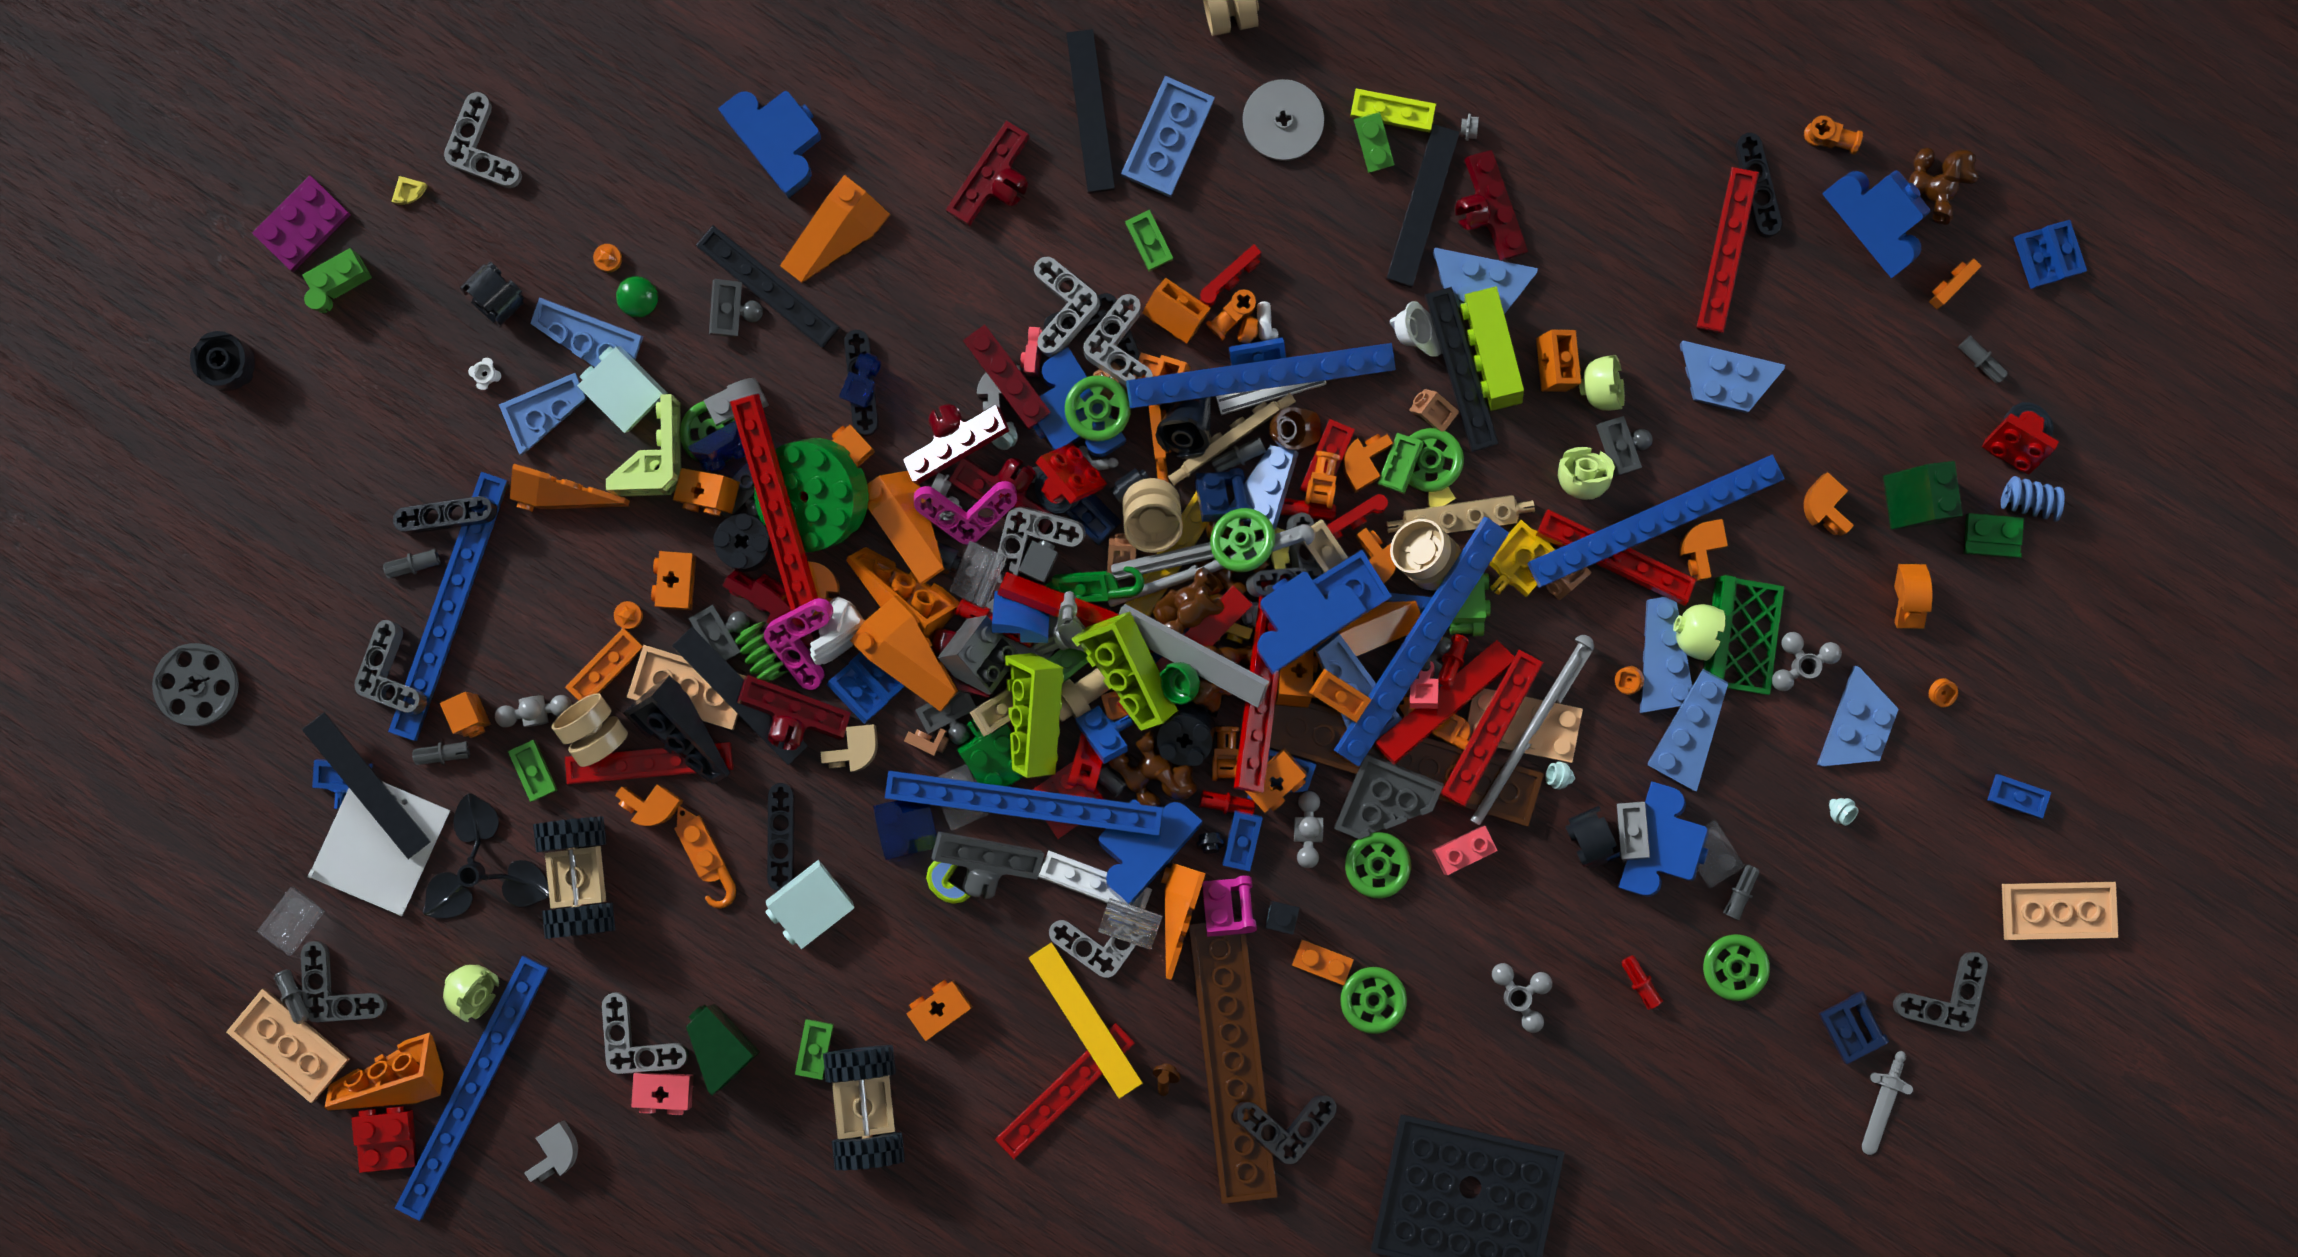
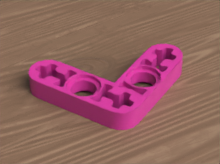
M1008 481L995 484L967 512L932 487H920L914 493L915 509L954 539L966 545L977 542L1017 502L1016 487ZM1000 493H1002V494H1004V495L1007 494V493H1009V497L1003 496V497L1000 499ZM923 498L927 500L928 498H931V503L928 501L922 503L921 499ZM985 508L991 509L994 512L988 518H983L978 513ZM944 511H951L955 515L951 520H943L939 517ZM963 528L965 530H969L970 528H972L973 532L971 533L967 531L963 533Z
M822 598L814 599L774 619L769 623L764 632V639L799 685L808 690L819 687L825 675L821 665L814 663L810 651L800 638L825 626L834 613L833 607L830 602ZM815 610H816L817 612H821V611H822V612L824 613V615H823L822 613H819V614L815 615V616L813 617V619H812V617H811V616L813 615V613L815 612ZM798 618L802 620L805 627L799 628L795 626L792 619ZM784 628L786 629L783 635L775 634L783 631ZM788 650L798 652L801 659L791 658Z

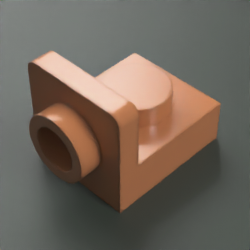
M1427 389L1420 392L1414 398L1413 405L1409 410L1413 414L1421 416L1433 428L1441 432L1448 428L1459 413L1438 392Z
M1125 533L1109 536L1107 572L1112 574L1111 566L1113 564L1136 559V548L1129 543Z
M1586 567L1546 585L1551 594L1558 600H1561L1588 577L1591 571Z
M941 728L934 743L930 742L932 736L917 729L915 734L908 731L904 742L936 756L938 752H944L949 738L945 737L947 731Z

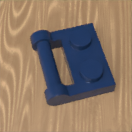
M1235 468L1229 472L1195 474V486L1202 522L1218 521L1223 515L1235 509H1251L1246 500L1243 484L1245 475L1242 469ZM1233 485L1236 507H1229L1225 486Z
M1864 991L1858 992L1819 1013L1845 1064H1849L1889 1042L1885 1033L1882 1034L1865 1001L1867 997ZM1856 1006L1872 1037L1869 1042H1866L1850 1011V1008Z

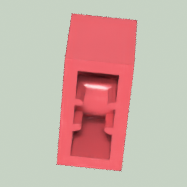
M1480 826L1432 851L1444 875H1449L1498 850L1486 826Z
M634 1073L631 1107L639 1108V1113H656V1109H667V1114L683 1115L684 1110L692 1108L694 1074ZM662 1087L664 1092H669V1096L663 1098V1100L660 1095H656V1091L662 1089Z

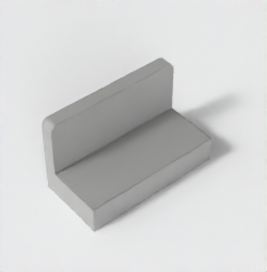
M1645 802L1617 804L1622 861L1627 862V860L1650 858Z

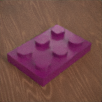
M309 175L252 234L290 271L294 272L351 214Z

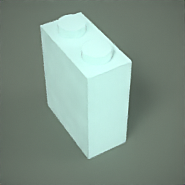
M610 346L599 356L601 362L595 368L590 366L581 374L580 378L582 381L577 386L626 433L631 431L660 401V395L667 394V392L621 346L614 349Z
M817 860L766 900L768 909L765 912L774 924L780 922L785 928L783 934L792 945L797 943L802 949L853 910L854 904L820 860Z

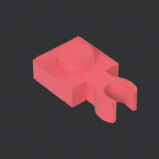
M1029 327L1028 345H1026V351L1021 353L1020 358L1021 368H1024V373L1031 377H1039L1042 351L1037 344L1038 337L1042 333L1040 327Z
M1430 662V669L1428 671L1421 670L1419 672V679H1415L1410 686V708L1438 709L1439 679H1432L1435 673L1433 662Z

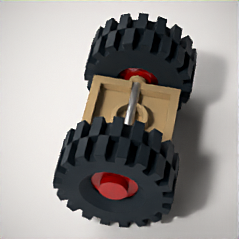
M587 817L533 824L536 852H549L545 853L550 908L572 906L570 908L542 911L545 939L615 931L613 903L584 906V904L606 902L601 846H599L606 845L604 817Z
M893 1045L868 1046L823 1053L826 1082H832L838 1136V1139L832 1140L835 1170L870 1169L904 1162L902 1133L895 1132L889 1079L890 1075L896 1074Z

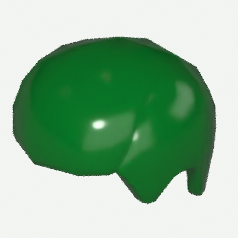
M640 276L628 277L620 283L616 291L617 305L628 316L645 317L655 309L658 303V292L648 279Z
M1184 662L1166 665L1167 667L1160 672L1162 679L1161 688L1164 696L1175 704H1186L1192 701L1198 694L1200 680L1196 670L1190 664Z

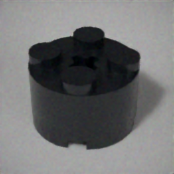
M489 262L487 265L483 264L460 287V290L465 296L469 293L473 297L471 303L493 323L496 321L497 326L500 327L523 305L522 300L524 297L521 295L522 290L511 280L507 283L501 276L502 272L498 267Z
M213 331L203 335L196 346L192 348L190 353L192 371L204 383L219 390L231 391L242 387L252 380L255 368L254 354L247 343L223 331Z
M737 514L728 517L719 525L713 537L714 548L718 557L723 563L734 570L743 572L755 571L768 562L772 553V544L766 527L760 520L751 515ZM741 538H749V540H747L748 547L746 549H744L741 546L738 547L740 545L739 540Z
M1192 702L1177 704L1176 708L1178 711L1163 724H1160L1157 735L1160 755L1163 759L1176 765L1198 766L1206 759L1212 749L1215 735L1214 719L1211 718L1207 710L1201 705H1196Z
M1599 806L1569 818L1570 824L1565 826L1571 841L1577 840L1581 850L1576 852L1582 866L1589 865L1590 870L1621 857L1619 851L1613 852L1612 848L1616 847L1617 844L1605 818H1598L1596 814L1601 811Z

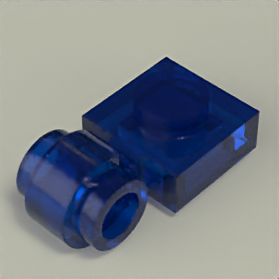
M860 353L855 364V369L859 371V374L857 375L849 371L839 398L866 408L876 384L874 381L869 380L868 377L871 375L876 377L882 363L878 360L877 356L869 353L865 355Z

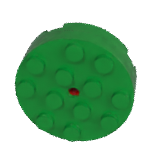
M808 438L787 443L775 449L805 552L819 551L838 545L859 529L868 508V485L862 468H857L849 457L850 452L846 448L828 439ZM754 487L756 509L761 522L766 527L758 496Z

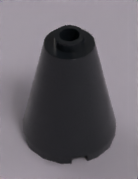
M1211 397L1173 403L1158 424L1155 435L1158 444L1163 450L1168 453L1169 450L1178 453L1177 457L1183 459H1194L1205 453L1211 441Z

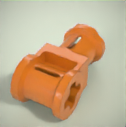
M1818 116L1805 128L1804 137L1807 143L1812 146L1822 145L1831 149L1836 146L1849 150L1850 154L1855 155L1860 147L1863 131H1850L1844 129L1843 124L1834 122L1828 116Z
M1245 289L1235 292L1232 300L1212 321L1208 320L1205 324L1223 341L1225 334L1234 325H1237L1244 317L1253 313L1256 304L1255 296L1252 292ZM1239 298L1241 300L1249 299L1248 309L1244 306L1240 309L1238 308Z
M1316 451V456L1318 457L1315 472H1312L1311 480L1309 479L1305 504L1310 502L1327 505V508L1332 509L1337 477L1334 476L1336 462L1340 460V455ZM1327 461V470L1326 473H1324L1325 462Z
M1215 727V732H1217V749H1214V756L1212 757V781H1217L1218 778H1235L1239 749H1236V733L1239 732V727ZM1226 734L1228 735V747L1225 746ZM1220 767H1232L1233 770H1221Z

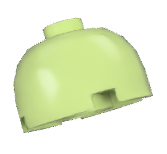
M1616 355L1604 356L1589 363L1584 372V379H1581V384H1579L1581 395H1586L1589 403L1600 410L1623 409L1622 406L1625 403L1624 381L1620 379L1618 372L1622 369Z
M1576 447L1567 450L1563 454V458L1560 459L1558 468V479L1562 489L1577 499L1589 500L1600 497L1609 488L1615 468L1612 459L1601 451L1600 455L1591 453L1592 448Z
M1706 604L1695 605L1687 609L1682 616L1679 615L1674 623L1673 629L1676 632L1678 646L1683 652L1695 659L1709 660L1719 646L1720 641L1716 640L1718 631H1724L1725 613L1721 609Z
M465 965L450 973L445 980L443 999L447 1009L465 1022H469L468 1019L471 1017L475 1020L488 1010L496 997L495 994L491 993L494 985L499 987L498 976L480 965Z

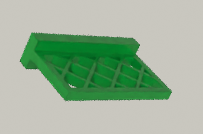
M1727 575L1715 578L1712 606L1724 611L1725 627L1723 632L1718 631L1716 640L1720 641L1719 646L1709 660H1704L1703 669L1724 680L1725 670L1733 665L1740 678L1734 683H1728L1727 689L1770 695L1784 586L1738 579ZM1737 585L1745 586L1751 594L1743 603H1740L1735 596ZM1765 590L1775 591L1774 603L1767 608L1759 595ZM1755 600L1763 612L1752 619L1744 607ZM1740 611L1748 623L1737 631L1732 624V617ZM1766 615L1771 622V627L1763 635L1755 623ZM1751 626L1759 639L1748 646L1740 634ZM1736 638L1744 651L1734 658L1728 648L1729 643ZM1762 642L1767 649V657L1759 662L1752 649ZM1748 654L1755 666L1747 673H1744L1737 661ZM1757 670L1764 677L1763 688L1754 687L1748 678Z

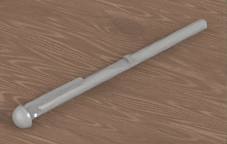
M1302 524L1275 534L1273 551L1305 541L1307 545L1311 544L1315 538L1313 528ZM1264 538L1256 540V542L1263 541ZM1254 548L1250 552L1244 553L1246 560L1257 555ZM1236 553L1228 555V557L1232 558ZM1216 560L1203 566L1211 573L1224 569ZM1194 565L1188 570L1144 584L1142 592L1137 596L1110 599L1108 603L1110 607H1114L1192 580L1199 568L1197 565Z
M1580 635L1575 638L1574 641L1578 643L1577 647L1471 818V821L1480 826L1524 752L1532 745L1529 744L1530 739L1540 728L1556 701L1559 704L1562 702L1594 650V641L1591 637Z

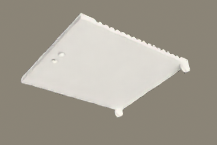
M383 782L431 841L408 860L349 788L308 877L402 917L451 810Z

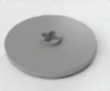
M1281 79L1265 83L1252 93L1244 108L1243 129L1248 142L1258 153L1273 160L1289 161L1304 156L1314 148L1323 131L1324 113L1319 99L1308 87L1293 80ZM1280 114H1285L1286 118L1291 119L1287 121V126H1282L1281 122H1276Z

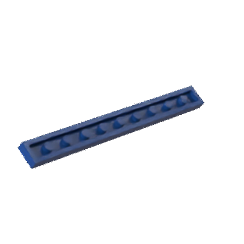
M1392 343L1133 379L1127 380L1126 385L1130 408L1388 372L1394 371L1396 368Z
M1772 454L1531 560L1527 563L1538 588H1541L1777 484L1785 478Z
M481 472L472 497L483 496L494 501L497 505L498 515L509 481ZM483 505L482 509L474 510L471 508V510L483 515V511L487 510L488 507ZM497 515L491 522L463 526L460 529L405 683L406 686L420 690L426 695V707L423 712L417 715L396 709L388 731L390 733L413 741H417ZM407 696L404 697L403 701L411 703L412 705L415 704V700L413 698Z
M1483 517L1368 697L1372 699L1357 723L1351 722L1335 747V752L1358 767L1360 766L1508 536V531L1491 519Z
M888 771L885 792L886 799L1151 835H1160L1164 807L897 771Z
M526 956L521 957L395 1207L396 1210L418 1221L423 1219L549 969L548 967Z

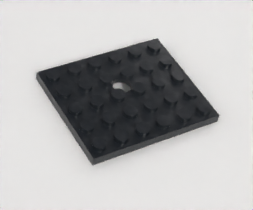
M1400 1113L1370 1251L1390 1257H1542L1565 1152ZM1473 1176L1480 1181V1193L1474 1198H1466L1460 1193L1459 1185L1465 1177Z

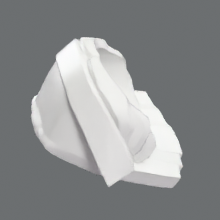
M836 597L830 601L834 613L829 622L819 628L820 638L810 643V655L816 665L826 664L852 647L854 644L850 640L865 621L856 607L844 598Z

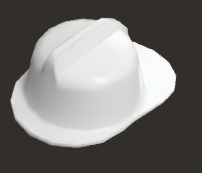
M1411 301L1407 304L1405 310L1390 320V325L1395 329L1396 336L1401 344L1417 346L1429 356H1439L1442 354L1430 313L1418 302Z

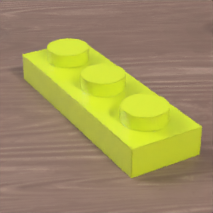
M1355 89L1350 117L1359 118L1380 112L1383 124L1430 133L1436 104Z

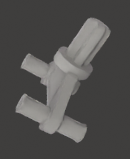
M1068 591L1064 594V601L1060 605L1058 622L1056 627L1053 628L1052 634L1048 635V643L1033 644L1037 655L1043 656L1058 648L1063 651L1068 648L1084 651L1080 645L1077 647L1071 639L1086 628L1076 616L1077 604L1075 603L1076 595H1074V592Z

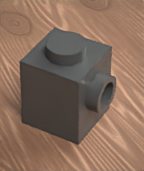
M1040 539L1039 543L1032 541L1019 568V573L1045 585L1058 557V552L1054 551L1055 545Z

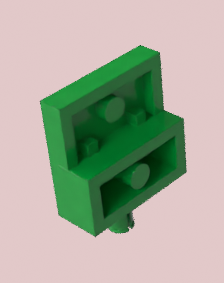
M970 721L967 725L975 737L958 747L957 750L977 782L1009 786L1022 778L1023 775L1012 770L1010 742L1012 731L1007 723L989 735L983 736L979 728L976 729Z

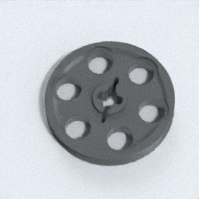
M200 643L184 644L169 651L158 663L152 682L154 699L160 710L171 720L188 726H204L221 719L232 708L239 689L238 674L231 659L221 650ZM183 652H189L192 656V662L187 667H182L179 664L178 659ZM211 655H216L219 658V666L215 670H209L206 666V660ZM166 674H172L175 678V684L171 689H165L162 686V678ZM193 678L199 681L204 680L198 686L199 691L185 688H189L193 684ZM221 680H226L230 685L229 692L224 696L219 695L216 691V686ZM177 699L183 700L186 705L184 712L179 715L175 714L172 710V704ZM209 702L213 707L212 714L207 718L202 717L199 713L201 704Z

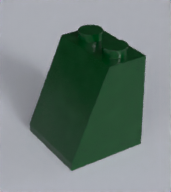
M1955 461L1926 464L1883 476L1890 530L1942 524L1963 516Z
M704 1004L688 1017L691 1022L686 1028L707 1090L711 1095H714L726 1086L760 1051L715 1004L710 1006Z

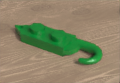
M1126 566L1123 570L1133 574L1136 579V584L1132 587H1119L1115 576L1107 571L1055 574L1052 580L1044 586L1062 593L1074 592L1076 598L1086 602H1098L1137 596L1144 588V578L1138 569Z

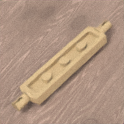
M1288 393L1277 402L1272 401L1267 404L1264 401L1252 410L1254 414L1246 420L1241 417L1230 425L1232 430L1224 435L1219 432L1211 437L1210 445L1202 456L1186 459L1181 468L1168 476L1171 483L1175 486L1184 478L1190 477V474L1273 418L1278 412L1295 403L1294 397L1291 393Z
M1509 495L1406 510L1403 513L1402 520L1387 521L1386 525L1389 527L1387 531L1390 533L1397 532L1403 525L1412 520L1428 519L1435 522L1446 533L1476 529L1483 517L1491 519L1499 526L1517 523L1519 514L1535 512V507H1529L1534 506L1533 500L1517 503L1515 497Z

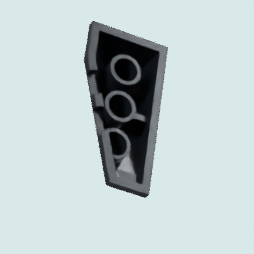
M670 675L652 686L624 711L623 714L642 734L649 739L652 735L665 744L664 750L670 754L674 751L685 758V764L711 784H715L730 774L689 695Z

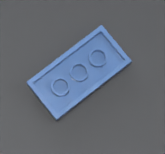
M1165 76L1122 170L1121 176L1171 198L1215 97Z

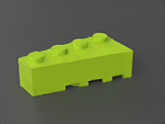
M1497 286L1464 294V303L1460 304L1463 319L1469 320L1471 329L1467 330L1468 339L1471 346L1475 345L1477 355L1474 356V362L1477 372L1481 371L1483 382H1480L1484 398L1488 400L1490 411L1521 404L1524 388Z
M1130 611L1088 626L1071 638L1077 647L1080 645L1088 655L1086 659L1091 666L1096 665L1105 677L1103 681L1109 689L1112 688L1121 698L1119 703L1141 731L1163 724L1178 711L1175 704L1170 702L1163 694L1160 672Z
M1035 653L1005 656L1006 666L1011 667V679H1007V691H1012L1013 707L1008 708L1009 719H1011L1015 732L1010 734L1012 770L1026 778L1054 775L1058 761L1057 745L1060 735L1059 718L1062 708L1063 667Z

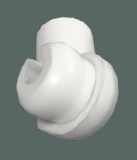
M1265 301L1258 303L1259 338L1262 341L1278 338L1277 329L1271 327L1270 303Z

